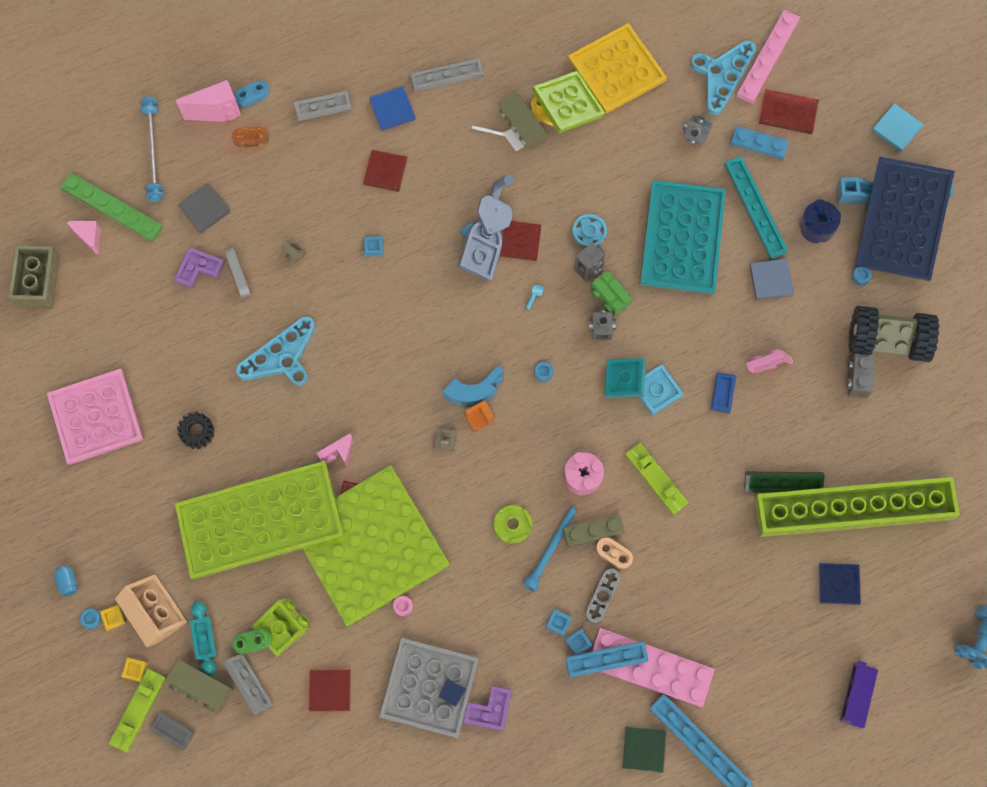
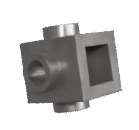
M692 116L690 121L686 120L683 130L685 134L683 137L687 138L691 143L696 144L698 142L704 145L713 123L706 121L702 116Z
M600 310L593 313L592 319L588 321L589 331H592V340H612L613 330H616V319H612V312L607 313L605 310Z

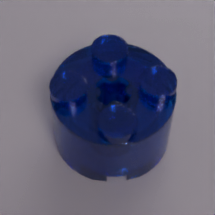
M822 199L809 204L799 222L802 236L812 243L829 241L840 225L841 212L833 204Z

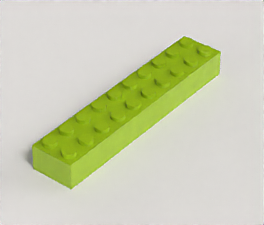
M953 477L757 494L754 498L759 537L951 521L960 516Z

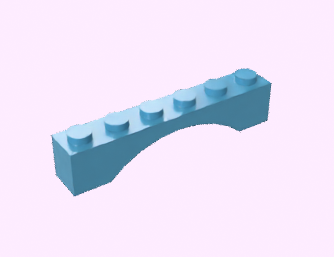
M840 178L836 186L837 204H869L873 182L861 178ZM952 183V186H951V191H950L949 199H950V197H951V196L953 195V193H954V191H953V183Z

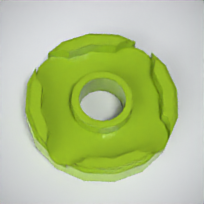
M518 505L504 506L497 512L494 518V532L505 543H521L531 533V516L526 509ZM514 519L518 522V527L510 529L507 526V522Z

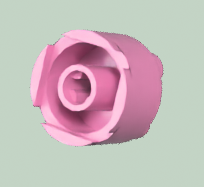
M576 453L566 463L563 475L565 484L572 493L579 496L594 493L600 487L604 476L602 462L593 454ZM583 471L586 472L584 477L580 476Z

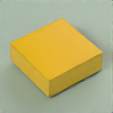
M118 604L100 611L106 631L126 624L122 609Z
M127 657L121 677L141 682L148 663Z

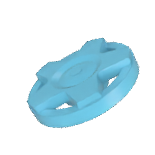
M585 214L574 222L572 234L575 241L585 248L592 241H597L594 243L597 246L604 242L607 236V226L599 216ZM589 218L595 219L596 221L591 222ZM581 221V227L576 228L577 224ZM602 227L604 228V235L600 232Z

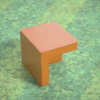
M485 400L465 410V417L474 432L494 422V415Z

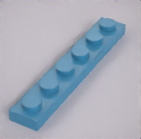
M665 694L650 708L655 716L726 787H751L753 785Z

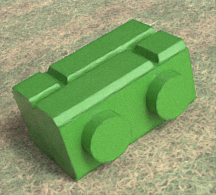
M610 271L605 272L591 284L590 292L596 300L600 299L607 313L612 312L616 316L632 303V296Z

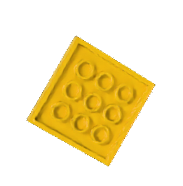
M629 23L568 55L569 62L581 74L605 111V114L667 80L666 75Z

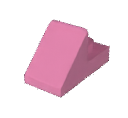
M351 434L317 452L319 460L330 463L337 458V455H340L347 467L354 442Z

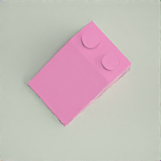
M228 80L176 100L184 120L225 122L227 120H234L241 115Z

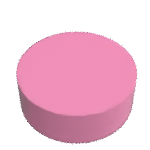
M399 596L394 600L393 610L397 615L403 617L412 612L413 604L409 597Z

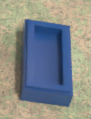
M717 372L711 410L730 414L736 381L735 375Z

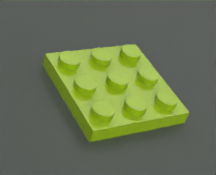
M578 71L533 86V94L558 133L597 120L605 115V111Z

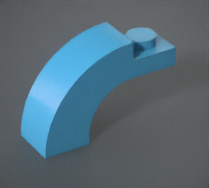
M497 366L484 381L476 385H465L455 378L442 391L443 398L455 405L465 407L475 406L484 400L487 402L497 394V389L494 386H499L503 381L504 370Z

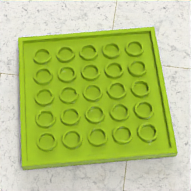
M391 465L335 498L344 537L303 548L347 627L352 626L451 566Z

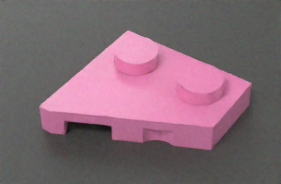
M776 349L770 351L767 356L752 358L751 362L746 363L748 371L757 373L777 368V365L783 362H787V365L793 364V360L783 350Z

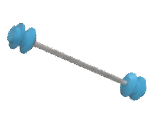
M147 96L140 100V105L143 106L140 108V112L148 115L152 184L146 186L145 190L149 192L146 194L147 199L151 202H159L164 198V194L161 193L164 187L156 183L152 115L156 114L159 109L156 107L158 101L153 97Z

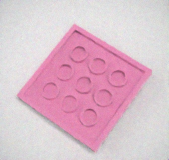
M122 369L47 393L68 465L144 440Z

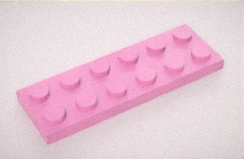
M600 628L592 652L637 643L638 641ZM645 644L648 662L602 671V673L703 708L715 669Z

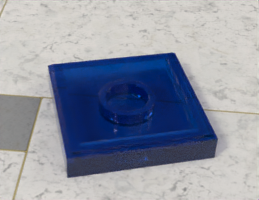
M820 563V604L860 605V565Z

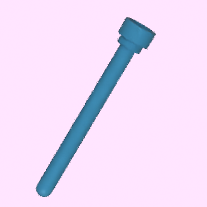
M575 507L569 508L532 575L529 574L528 577H525L522 585L529 590L536 592L540 585L539 577L563 536L562 529L569 526L577 510Z

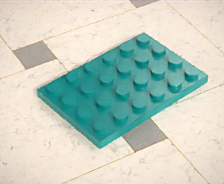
M657 180L652 181L640 285L715 294L726 189Z

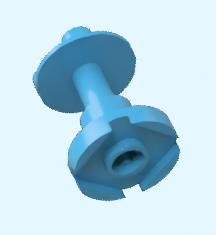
M979 605L974 613L975 617L981 622L976 631L979 636L974 646L971 648L958 644L954 651L957 656L964 659L967 658L971 661L970 664L980 670L983 667L987 668V656L984 655L987 649V606Z

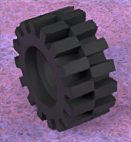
M190 412L188 417L184 415L182 417L184 420H180V426H177L178 436L181 441L191 449H194V447L201 449L200 446L206 447L207 442L211 443V437L214 438L213 432L215 430L210 419L203 413L199 414L198 412H194V414ZM194 424L203 426V432L198 437L189 435V429Z

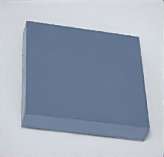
M787 259L750 263L749 267L756 300L793 296L794 292Z

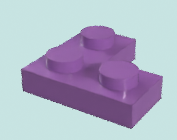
M189 247L174 281L193 289L200 273L217 279L225 262L220 258Z
M492 686L488 706L468 702L464 723L504 732L512 690Z

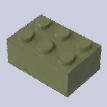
M15 246L8 299L15 306L53 308L59 254L54 247Z

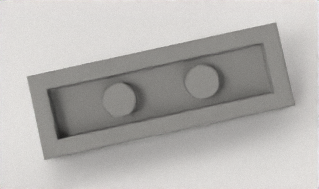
M347 91L294 102L298 121L352 110Z
M243 654L232 657L223 663L254 715L269 709L273 705Z

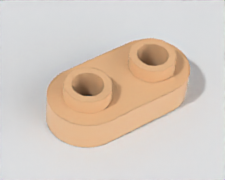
M602 538L598 541L596 551L600 557L619 569L630 567L633 562V555L628 549L611 538ZM608 546L610 550L605 552L602 547ZM619 557H625L626 562L621 563L619 561Z

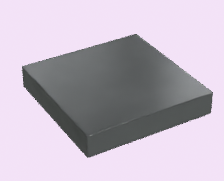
M208 183L178 204L179 208L200 234L230 213L228 207Z

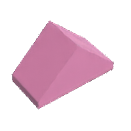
M69 221L67 224L70 229L97 255L99 253L101 231L97 221Z

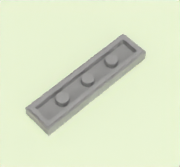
M480 58L410 74L414 92L484 77Z

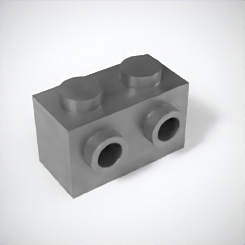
M591 242L576 255L574 271L585 282H588L593 276L595 278L602 273L605 259L604 250L599 245L596 246Z
M855 353L849 359L847 366L849 377L846 382L848 396L867 399L872 393L874 355Z

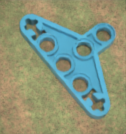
M744 41L717 59L702 53H697L693 56L691 61L692 69L707 77V111L710 115L718 116L725 108L754 56L756 46L753 42ZM749 48L750 51L747 52L746 56H743L744 50ZM701 59L704 65L697 66L694 61ZM742 61L744 66L739 68L735 65V62ZM712 67H717L720 69V72L718 74H714L711 72L710 69ZM734 75L736 80L731 82L727 79V76ZM726 89L728 91V95H720L719 90ZM717 100H719L720 102L718 107L716 109H713L712 107L716 104Z
M310 317L299 319L239 363L236 368L239 378L247 381L285 373L295 386H303L307 382L308 376L300 365L299 360L315 331L313 319ZM303 324H310V329L304 328ZM296 328H298L299 331L301 330V333L303 335L302 337H300ZM289 333H294L297 336L293 342L286 340V336ZM275 344L281 346V350L278 353L271 351V347ZM260 355L266 357V361L263 364L256 363V358ZM286 358H290L293 361L289 367L282 365L283 360ZM250 362H253L257 370L254 371V368L251 367ZM242 369H248L249 374L243 373ZM298 372L304 374V378L301 381L293 379L294 375Z

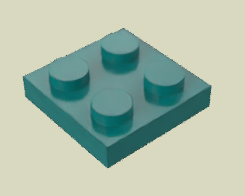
M644 358L607 360L605 397H644L646 360Z

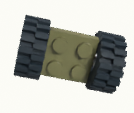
M856 306L849 329L850 353L871 355L873 351L908 355L909 360L930 362L935 356L939 341V318L937 315L915 313L913 318L879 315L878 308Z

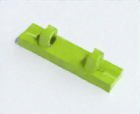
M641 442L625 453L626 458L672 516L689 504Z
M147 669L108 744L126 753L129 752L165 683L166 677Z

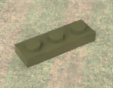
M619 514L562 529L567 548L624 533Z

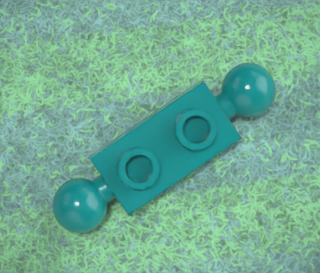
M197 601L190 608L191 614L196 617L195 620H190L196 661L203 660L200 671L208 676H212L216 672V664L211 661V658L217 657L211 617H204L207 610L206 605L201 601Z

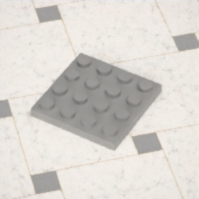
M401 638L379 717L458 739L479 658ZM447 679L466 688L456 707L438 697Z

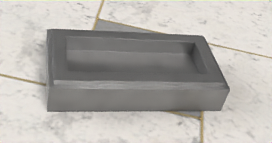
M161 711L149 728V730L183 751L195 734V732Z

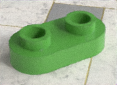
M267 629L240 633L233 638L232 646L239 654L262 650L270 646L272 635ZM258 636L261 638V643L257 640ZM240 640L243 642V647L240 646Z

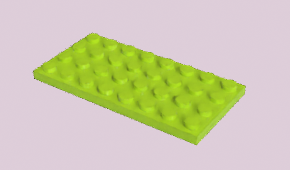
M326 461L175 503L189 575L192 580L344 537Z

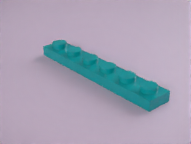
M742 156L725 162L726 171L769 259L772 260L787 254L788 249Z

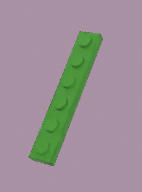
M70 173L60 186L66 193L154 242L163 229L162 224L73 173Z

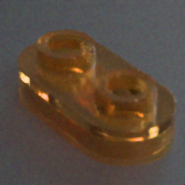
M242 127L232 132V140L237 147H258L267 144L269 135L263 127Z

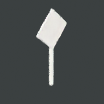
M471 126L474 130L505 136L515 151L525 147L518 139L521 136L518 131L514 133L510 129L506 132Z

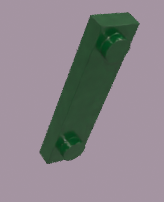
M745 471L744 491L787 492L821 489L824 486L825 475L824 472Z

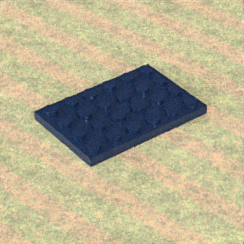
M879 157L855 267H864L870 270L931 281L955 171Z

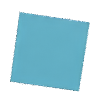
M894 103L876 124L872 132L902 152L924 124Z
M661 364L645 374L644 397L639 398L653 416L683 397L684 393L664 365Z

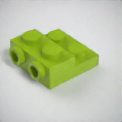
M286 598L278 600L252 626L254 630L267 629L271 633L272 642L269 648L276 657L284 653L310 629L307 625L309 620L304 615H299L295 610V603Z

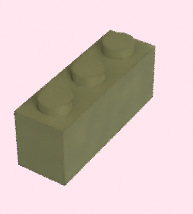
M515 90L497 103L501 108L499 113L505 120L507 118L510 120L511 123L508 125L514 133L518 131L521 135L518 139L524 146L528 145L533 149L549 137Z
M177 659L165 680L170 683L168 688L177 693L181 690L188 693L186 698L196 703L198 699L205 703L203 707L212 712H215L216 709L222 711L233 692V689L179 659Z

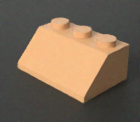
M156 574L125 586L115 598L146 647L163 641L187 624L186 619Z

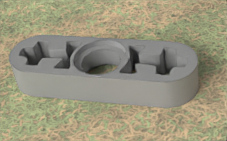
M234 248L225 249L224 251L241 297L251 296Z
M608 569L603 573L585 614L588 622L598 624L602 621L620 582L618 571ZM606 575H615L614 579H616V582L612 581L609 587L613 588V591L607 587H601V584L604 586L607 584L608 578H606ZM600 591H605L608 593L609 598L607 601L601 602L598 600L597 594ZM593 602L600 606H605L604 609L600 607L598 611L600 618L596 617L595 620L591 618L592 615L589 613L590 611L593 612L597 606L593 605Z

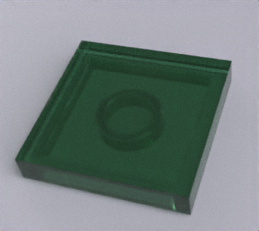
M625 727L622 769L663 773L666 731Z

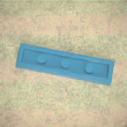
M644 641L565 657L569 678L649 661Z

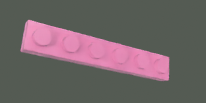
M784 9L736 97L753 104L800 19L799 16Z

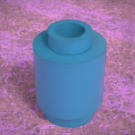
M67 565L58 567L56 572L53 573L58 592L61 593L62 597L78 592V583L73 568H68Z

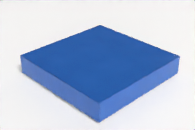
M404 87L369 97L381 131L416 120Z

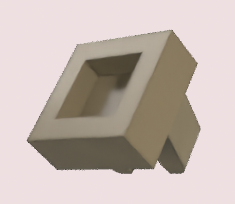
M286 241L281 247L283 249L282 258H287L288 255L291 256L289 264H295L298 260L304 258L307 253L294 241Z
M437 429L435 449L455 451L457 431Z

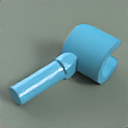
M533 286L532 294L525 307L529 310L536 296L542 297L543 286Z

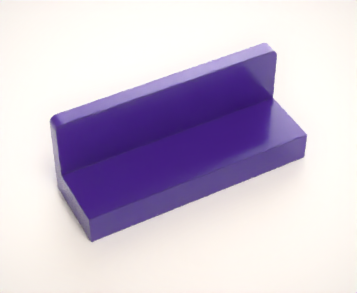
M857 661L853 665L840 722L859 728H865L878 674L877 669L866 666L867 663Z

